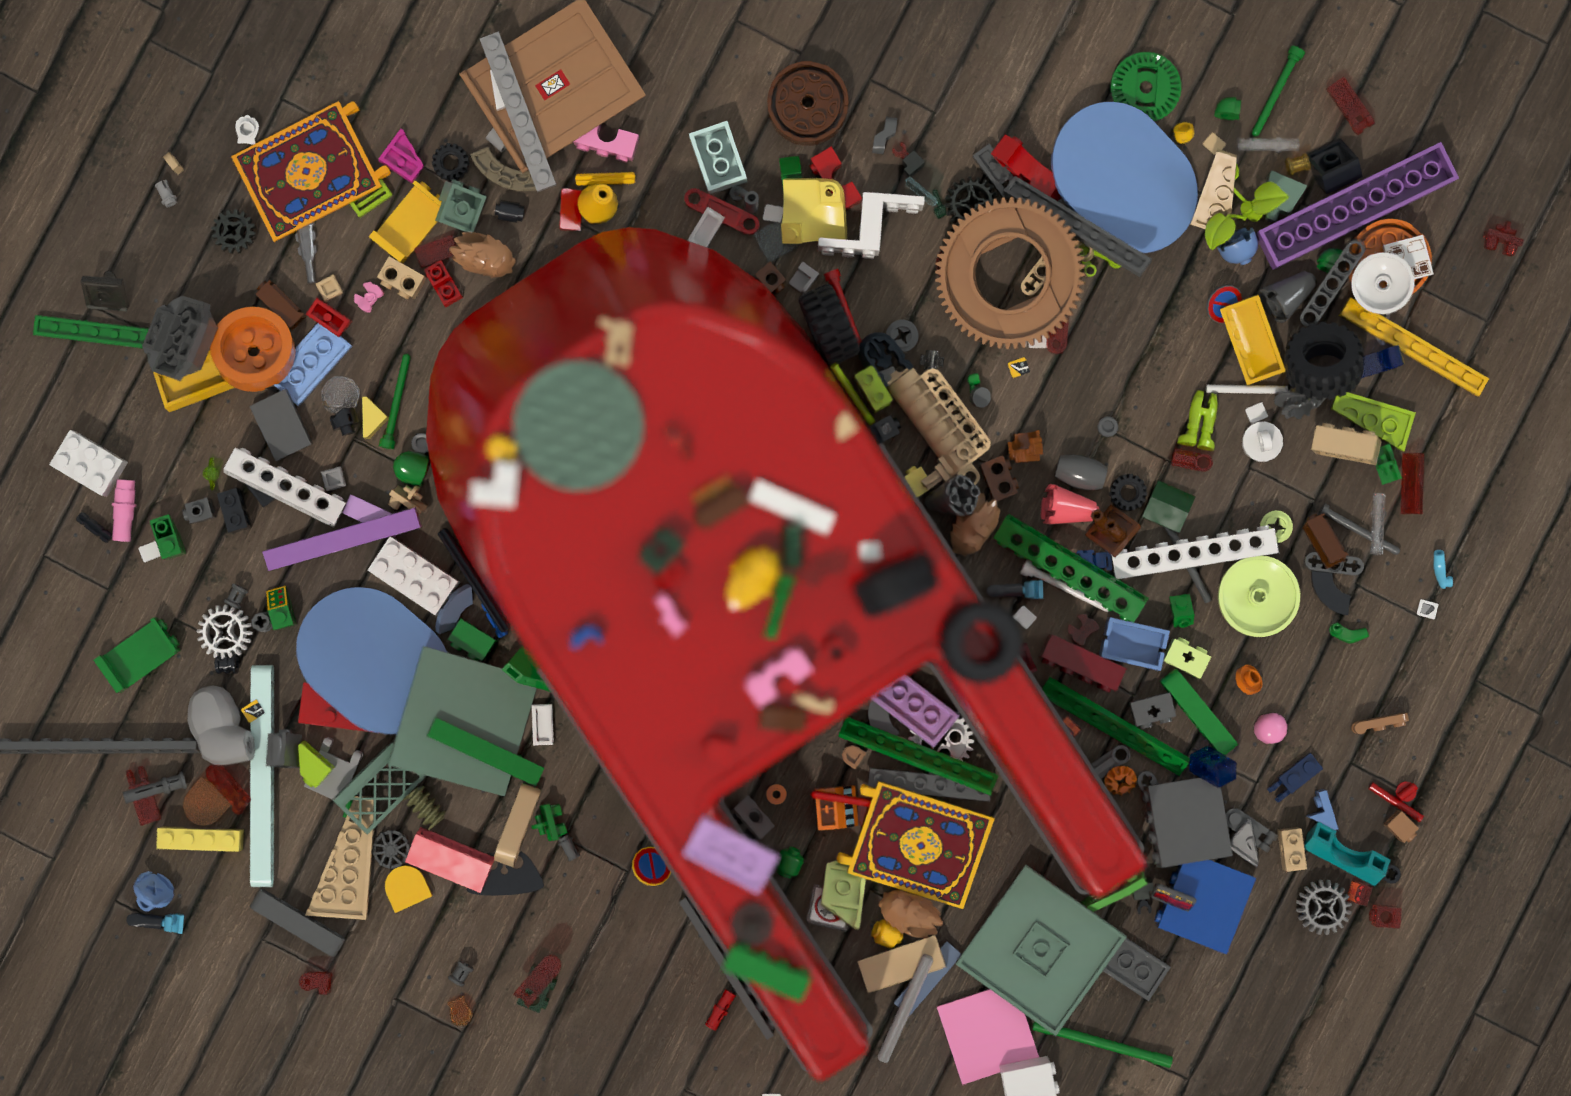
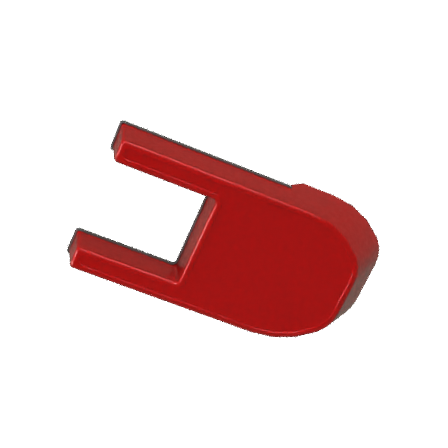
M627 227L601 232L576 244L474 311L452 331L438 353L430 376L426 442L438 501L466 557L539 666L537 672L725 954H728L733 942L738 944V941L748 944L750 949L754 951L763 950L770 954L769 957L776 960L778 958L784 959L789 962L790 966L797 968V966L803 967L809 971L808 974H811V982L801 1003L744 978L742 979L801 1068L805 1072L810 1073L814 1079L818 1081L826 1080L867 1052L868 1039L873 1033L870 1022L771 873H769L759 894L683 855V852L702 816L748 839L726 807L724 796L921 665L931 668L1078 893H1090L1095 897L1104 896L1144 869L1146 859L1143 855V843L1023 659H1017L1015 663L1017 665L1016 668L1010 670L1005 678H999L997 682H987L985 684L972 683L956 676L941 657L942 651L939 650V643H941L939 633L943 630L944 626L942 624L944 620H948L949 614L953 610L959 609L960 605L969 604L973 601L983 602L984 599L883 444H877L805 331L763 283L713 249L656 229ZM602 317L613 323L623 321L626 324L633 325L629 353L631 360L628 362V367L619 366V361H615V365H606L607 360H604L605 354L608 352L606 338L611 336V331L599 324ZM617 343L616 355L622 356V343ZM585 361L596 363L612 370L630 386L642 411L643 436L633 462L617 479L602 487L586 491L561 489L537 477L528 468L521 458L518 449H516L513 463H518L515 506L471 503L472 481L494 483L496 461H500L489 457L486 452V444L490 441V438L496 435L508 439L511 443H515L513 433L515 408L526 386L538 374L560 363ZM846 411L858 429L840 441L837 435V423L840 416ZM501 460V462H512L509 460ZM756 481H762L836 515L828 534L826 535L749 500ZM738 484L750 504L706 530L703 526L698 528L692 518L696 515L694 510L696 512L700 511L699 507L731 488L734 490ZM860 543H880V559L861 560ZM765 547L772 553L777 554L779 573L797 578L796 582H793L790 592L792 597L786 602L777 639L765 637L763 634L765 633L775 598L773 590H776L779 577L776 578L775 585L772 586L770 596H762L757 602L745 609H741V606L733 609L730 608V598H726L728 584L733 574V571L730 569L731 566L738 561L739 557L752 549ZM920 552L927 554L940 581L939 587L932 593L927 594V596L896 611L877 618L870 619L866 617L853 591L854 583L902 558ZM674 557L690 571L682 582L670 594L666 595L673 603L678 617L688 624L675 637L672 636V631L668 626L660 622L666 614L654 600L661 591L658 590L656 584L652 581ZM986 622L972 624L967 628L962 638L963 652L974 662L989 661L995 656L1000 645L998 631ZM589 624L591 627L596 625L603 633L601 636L603 642L601 644L592 635L576 650L570 644L572 640L570 636L578 628L583 630ZM831 636L834 639L838 636L854 657L852 661L839 671L835 669L821 650L824 647L822 643ZM792 647L793 650L798 648L813 671L796 683L787 673L777 674L772 680V687L776 691L777 696L762 706L804 709L806 711L804 732L759 728L760 707L745 686V683L748 682L746 678L755 672L758 674L765 670L764 666L770 661H779L783 658L781 654ZM833 647L830 652L831 656L834 658L841 656V647ZM796 693L810 694L822 702L826 698H830L835 702V706L832 708L834 711L828 714L812 710L795 703L794 696ZM709 737L734 741L730 765L705 760V754H701L703 742H708Z

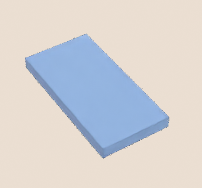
M317 323L295 348V360L289 374L279 384H274V386L280 391L287 389L293 403L299 407L352 348V345L342 336H336Z

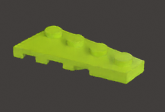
M1346 392V395L1342 397L1336 396L1331 410L1367 431L1374 432L1378 438L1400 451H1405L1416 412Z

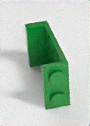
M153 617L146 626L105 655H100L93 660L116 693H122L181 651L178 647L180 645L179 641L174 635L170 636L167 631L168 626L163 619L159 620Z

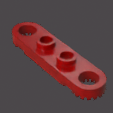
M696 188L688 190L685 194V204L692 210L704 214L707 207L725 217L722 224L746 235H753L759 229V220L756 216ZM693 193L700 196V201L697 204L689 202V196ZM747 219L753 220L755 222L754 229H745L743 226L744 222Z

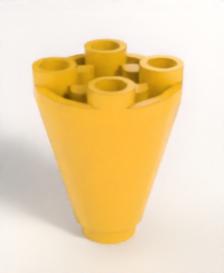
M606 184L589 185L582 190L578 197L579 212L590 224L608 222L614 217L618 208L616 194Z

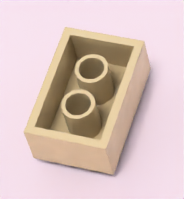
M1322 423V426L1316 425L1311 448L1315 454L1377 465L1381 440L1374 432L1363 431V433H1357L1355 429L1343 427L1340 430L1335 428V425Z

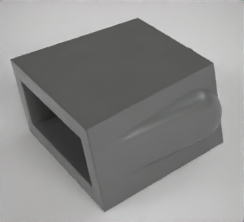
M279 730V733H268L266 766L300 768L298 746L302 742V735L293 734L291 730Z

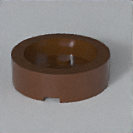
M801 61L787 66L774 78L769 89L767 106L770 121L783 138L797 145L813 146L828 141L839 132L847 117L849 101L843 80L832 68L812 61ZM805 97H811L814 104L812 107H805L802 104V100Z

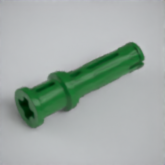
M779 573L776 590H773L775 598L765 633L763 634L771 639H777L786 602L792 597L790 592L793 582H796L797 579L783 573Z

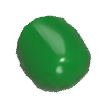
M406 451L399 454L393 462L395 476L403 483L422 487V481L429 470L428 462L430 457L415 451Z

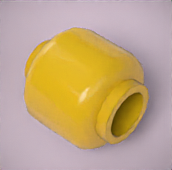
M885 919L877 921L872 928L871 935L874 937L875 943L881 946L893 948L896 944H900L903 939V934L896 927H892L889 921Z

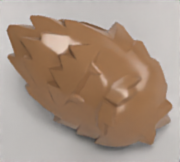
M469 231L462 232V236L454 238L458 246L449 248L454 255L452 259L460 264L464 270L482 274L483 276H491V278L503 277L506 274L512 273V267L516 263V259L512 257V252L509 248L489 234L484 235Z
M980 493L977 506L972 514L956 516V524H953L950 540L953 553L967 556L981 549L998 525L1000 508L997 507L995 499L990 502L985 501L984 493Z
M898 889L884 892L883 898L878 904L881 907V914H883L885 920L889 921L891 926L896 927L902 934L906 933L912 937L925 939L929 936L937 935L935 926H942L943 924L939 917L941 912L933 906L931 901L910 892Z

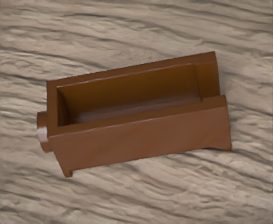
M271 280L268 282L264 281L258 286L256 295L274 313L280 316L290 329L294 330L307 317L306 314L301 313L302 310Z
M737 484L734 490L731 488L699 507L700 511L696 512L694 510L696 515L692 518L698 528L703 526L706 530L750 503Z
M1323 513L1319 516L1314 514L1306 519L1307 522L1303 526V530L1326 569H1329L1345 561L1349 554L1344 551L1342 544L1327 519L1323 518L1325 514Z

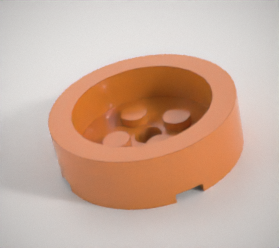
M1398 219L1380 220L1364 228L1354 237V239L1364 241L1366 250L1348 276L1351 283L1353 273L1358 264L1372 254L1384 252L1383 245L1423 234L1414 228L1412 224ZM1424 236V240H1425V244H1426V247H1427L1428 255H1429L1430 262H1431V265H1432L1431 249H1430V246H1429V244H1428V241L1426 240V238H1425V236ZM1352 244L1350 246L1354 254L1361 252L1359 244ZM1346 261V270H1349L1350 265ZM1428 276L1414 280L1413 293L1423 285ZM1381 281L1379 283V286L1381 288H1386L1387 282Z
M245 307L229 313L217 324L218 329L210 346V353L219 374L231 386L249 392L263 391L274 384H279L291 371L295 360V344L287 324L276 313L261 307ZM256 347L260 350L256 356H250L248 352Z

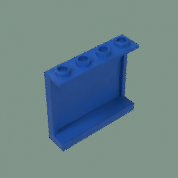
M1212 860L1181 864L1178 866L1176 873L1173 872L1170 877V888L1196 898L1197 901L1190 911H1184L1164 903L1162 910H1158L1154 921L1157 923L1155 926L1227 954L1256 878Z

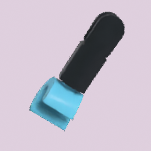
M1043 580L1024 582V586L1022 584L990 585L987 588V594L990 597H1019L1024 594V597L1028 599H1043Z
M133 913L127 916L126 922L129 926L153 929L164 928V931L182 934L184 914L161 916Z

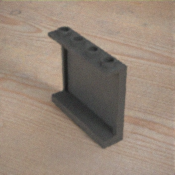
M1219 775L1143 787L1142 800L1143 803H1146L1147 808L1145 819L1150 825L1148 837L1150 843L1153 844L1152 860L1157 868L1233 856Z

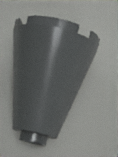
M1302 271L1263 287L1259 291L1262 292L1259 297L1263 308L1269 315L1273 313L1277 317L1274 319L1275 321L1280 323L1287 321L1316 287L1315 276L1310 272Z

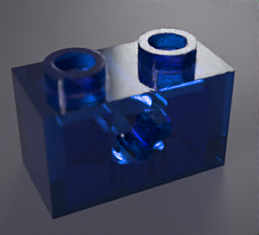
M1205 746L1190 754V772L1215 787L1220 788L1236 779L1237 762L1213 748Z

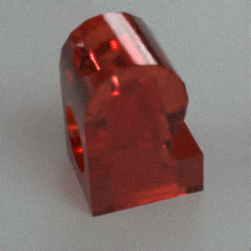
M308 971L300 977L299 985L303 990L310 991L315 988L319 989L320 995H328L331 993L332 972Z

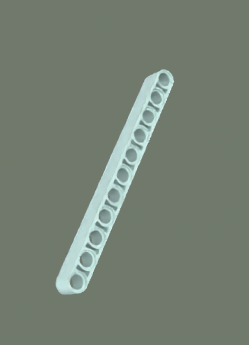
M252 665L251 702L257 700L265 713L251 722L255 755L254 759L250 761L251 887H273L274 767L266 766L268 733H274V666Z

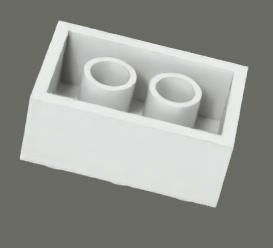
M70 430L49 465L99 495L108 497L128 462L80 433Z

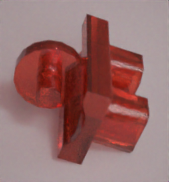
M1506 221L1504 226L1497 224L1496 230L1489 228L1487 231H1484V248L1495 251L1498 242L1505 245L1502 254L1509 257L1514 256L1518 247L1522 246L1524 242L1523 239L1514 237L1517 230L1511 228V222Z

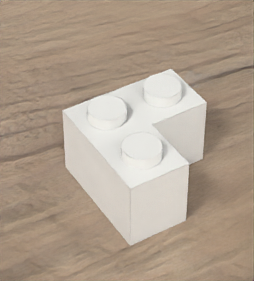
M496 461L494 483L472 481L471 503L514 507L518 463Z

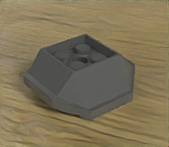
M180 296L172 300L168 305H162L157 308L142 345L153 372L181 381L183 377L202 369L218 329L210 312L211 305Z

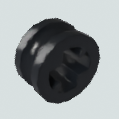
M1389 865L1388 869H1391V871L1395 870L1396 874L1393 875L1391 880L1386 875L1382 879L1390 884L1396 883L1401 877V872L1396 866Z

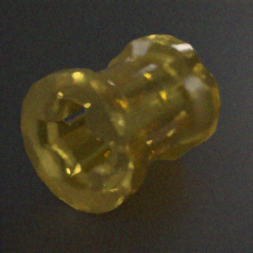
M1306 153L1296 158L1290 159L1288 157L1285 159L1286 169L1290 176L1294 175L1295 172L1311 169Z

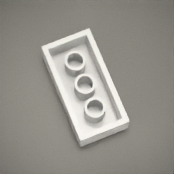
M391 536L368 568L369 572L437 616L440 609H443L449 600L448 597L460 583L459 580Z

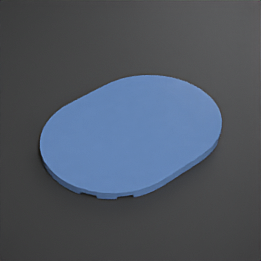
M1102 102L1078 111L1060 129L1051 155V170L1058 193L1072 211L1143 254L1169 246L1185 232L1193 218L1197 205L1196 177L1190 162L1183 152L1148 115L1128 104Z
M364 587L339 590L320 600L304 618L299 629L296 646L299 667L311 688L354 725L369 732L397 734L422 646L447 653L436 633L398 600L382 591Z

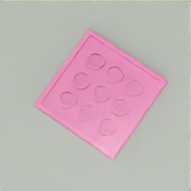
M991 989L937 1006L962 1085L1000 1073V1065L1039 1058L1025 1014Z

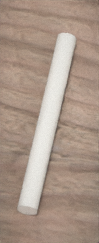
M1206 385V393L1279 394L1288 392V386Z

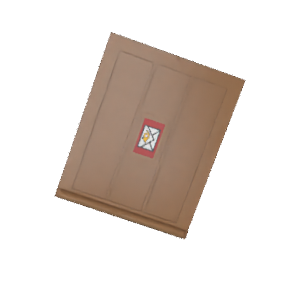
M576 0L504 46L546 158H549L646 96L586 0ZM486 57L466 71L461 72L460 76L523 174L529 169L506 108L499 111L496 110L490 74L491 68Z

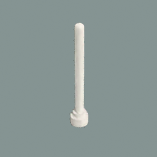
M1026 559L1020 574L1026 577L1035 576L1108 612V610L1102 607L1100 602L1086 598L1080 590H1073L1067 586V583L1037 569L1032 564V561Z

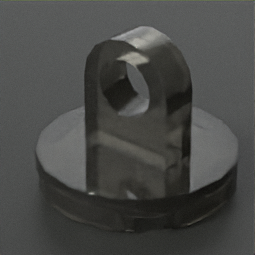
M748 902L735 910L731 928L734 936L740 942L747 945H758L770 937L773 931L774 919L766 906L758 902Z

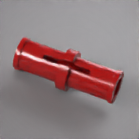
M728 989L724 990L718 1003L714 1004L713 1011L705 1023L707 1027L714 1031L717 1030L723 1017L727 1016V1010L736 997L733 992Z

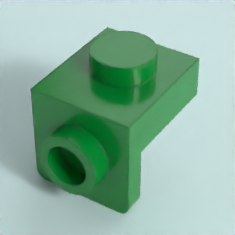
M1190 594L1169 597L1173 615V626L1185 628L1193 625L1194 610Z

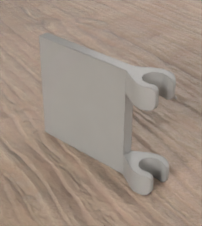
M327 737L323 740L319 753L332 763L335 769L317 788L314 786L310 787L306 783L304 787L333 799L352 780L363 757V752L356 750L352 755L351 761L348 762L328 753L334 739Z

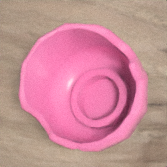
M1277 713L1261 715L1254 724V733L1257 739L1263 743H1278L1287 735V723L1285 718Z

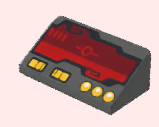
M1159 883L1155 884L1151 894L1153 899L1184 911H1190L1197 901L1196 898Z

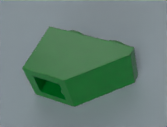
M170 514L150 520L162 559L168 560L186 554L181 535Z

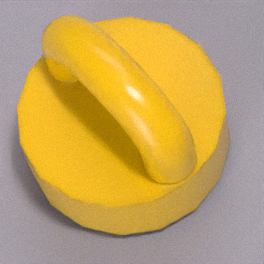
M1179 123L1173 129L1177 143H1187L1194 136V126L1191 123Z

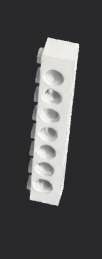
M1269 525L1257 527L1255 532H1249V529L1237 530V535L1229 536L1228 532L1216 534L1217 538L1208 539L1207 535L1196 537L1194 542L1182 539L1177 540L1176 545L1168 546V542L1155 544L1156 548L1148 549L1147 546L1135 547L1136 551L1134 552L1122 549L1116 558L1112 556L1115 578L1124 579L1278 553L1275 529H1269ZM1256 536L1260 539L1261 544L1258 548H1253L1250 545L1251 537ZM1231 540L1239 541L1240 549L1238 551H1232L1229 548ZM1212 543L1220 546V552L1216 555L1209 552V545ZM1195 546L1200 550V555L1197 558L1190 557L1188 553L1190 547ZM1169 551H1178L1180 554L1179 560L1171 561L1168 558ZM1151 553H1156L1159 556L1158 564L1152 565L1149 563L1148 556ZM1134 556L1139 559L1138 567L1131 568L1128 565L1130 557Z

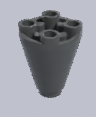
M957 475L929 493L925 498V505L934 512L956 516L970 515L977 506L980 490L968 477Z

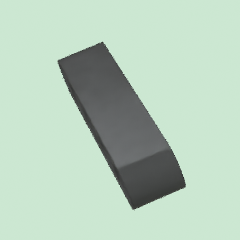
M1353 239L1347 244L1302 312L1300 320L1304 326L1308 327L1309 324L1315 323L1316 325L1364 254L1366 250L1364 241ZM1352 244H1359L1361 252L1354 254L1350 246ZM1347 261L1350 269L1347 271L1341 270L1339 263ZM1328 279H1337L1338 287L1331 288L1328 285ZM1324 295L1327 298V303L1320 305L1317 303L1316 297ZM1307 312L1314 313L1316 320L1313 322L1307 321L1305 314Z
M259 889L249 906L255 912L332 957H336L346 940L339 933L314 918L306 916L302 911L264 889Z

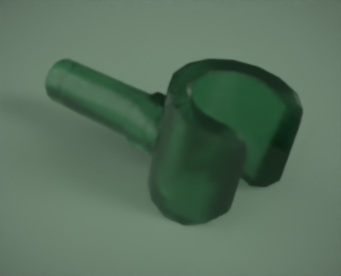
M937 189L932 192L938 207L933 209V212L940 219L946 215V208L940 201Z

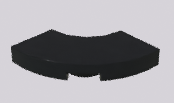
M1311 571L1313 590L1324 606L1338 614L1348 615L1350 595L1342 593L1333 582L1332 573Z

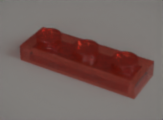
M1402 453L1401 514H1423L1424 453Z

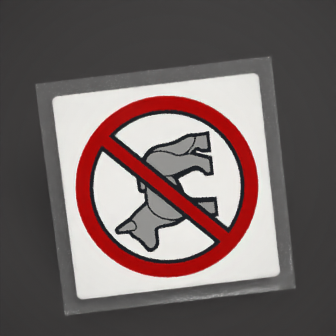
M813 885L807 923L846 932L848 924L820 905L823 887Z

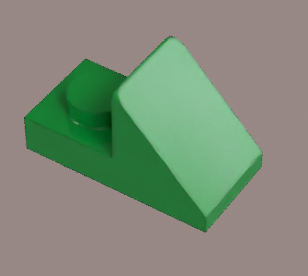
M799 156L779 158L782 187L785 178H802Z

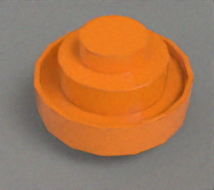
M1244 665L1237 669L1236 683L1245 694L1253 695L1261 690L1262 678L1253 666Z

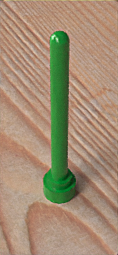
M1291 45L1287 53L1289 60L1252 130L1253 136L1260 134L1295 64L1303 59L1306 52L1301 48Z
M407 353L402 357L386 433L380 438L378 445L379 447L391 450L395 449L396 442L393 435L411 358Z

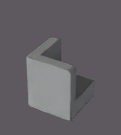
M802 262L795 275L789 281V284L804 294L813 285L819 273Z

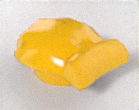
M496 435L490 438V441L486 444V452L493 460H509L513 462L517 444Z

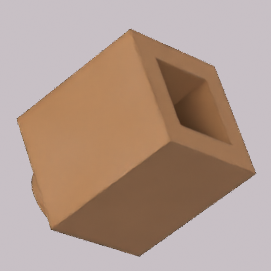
M1397 810L1383 823L1403 843L1413 840L1417 835L1416 831L1419 829L1400 810Z

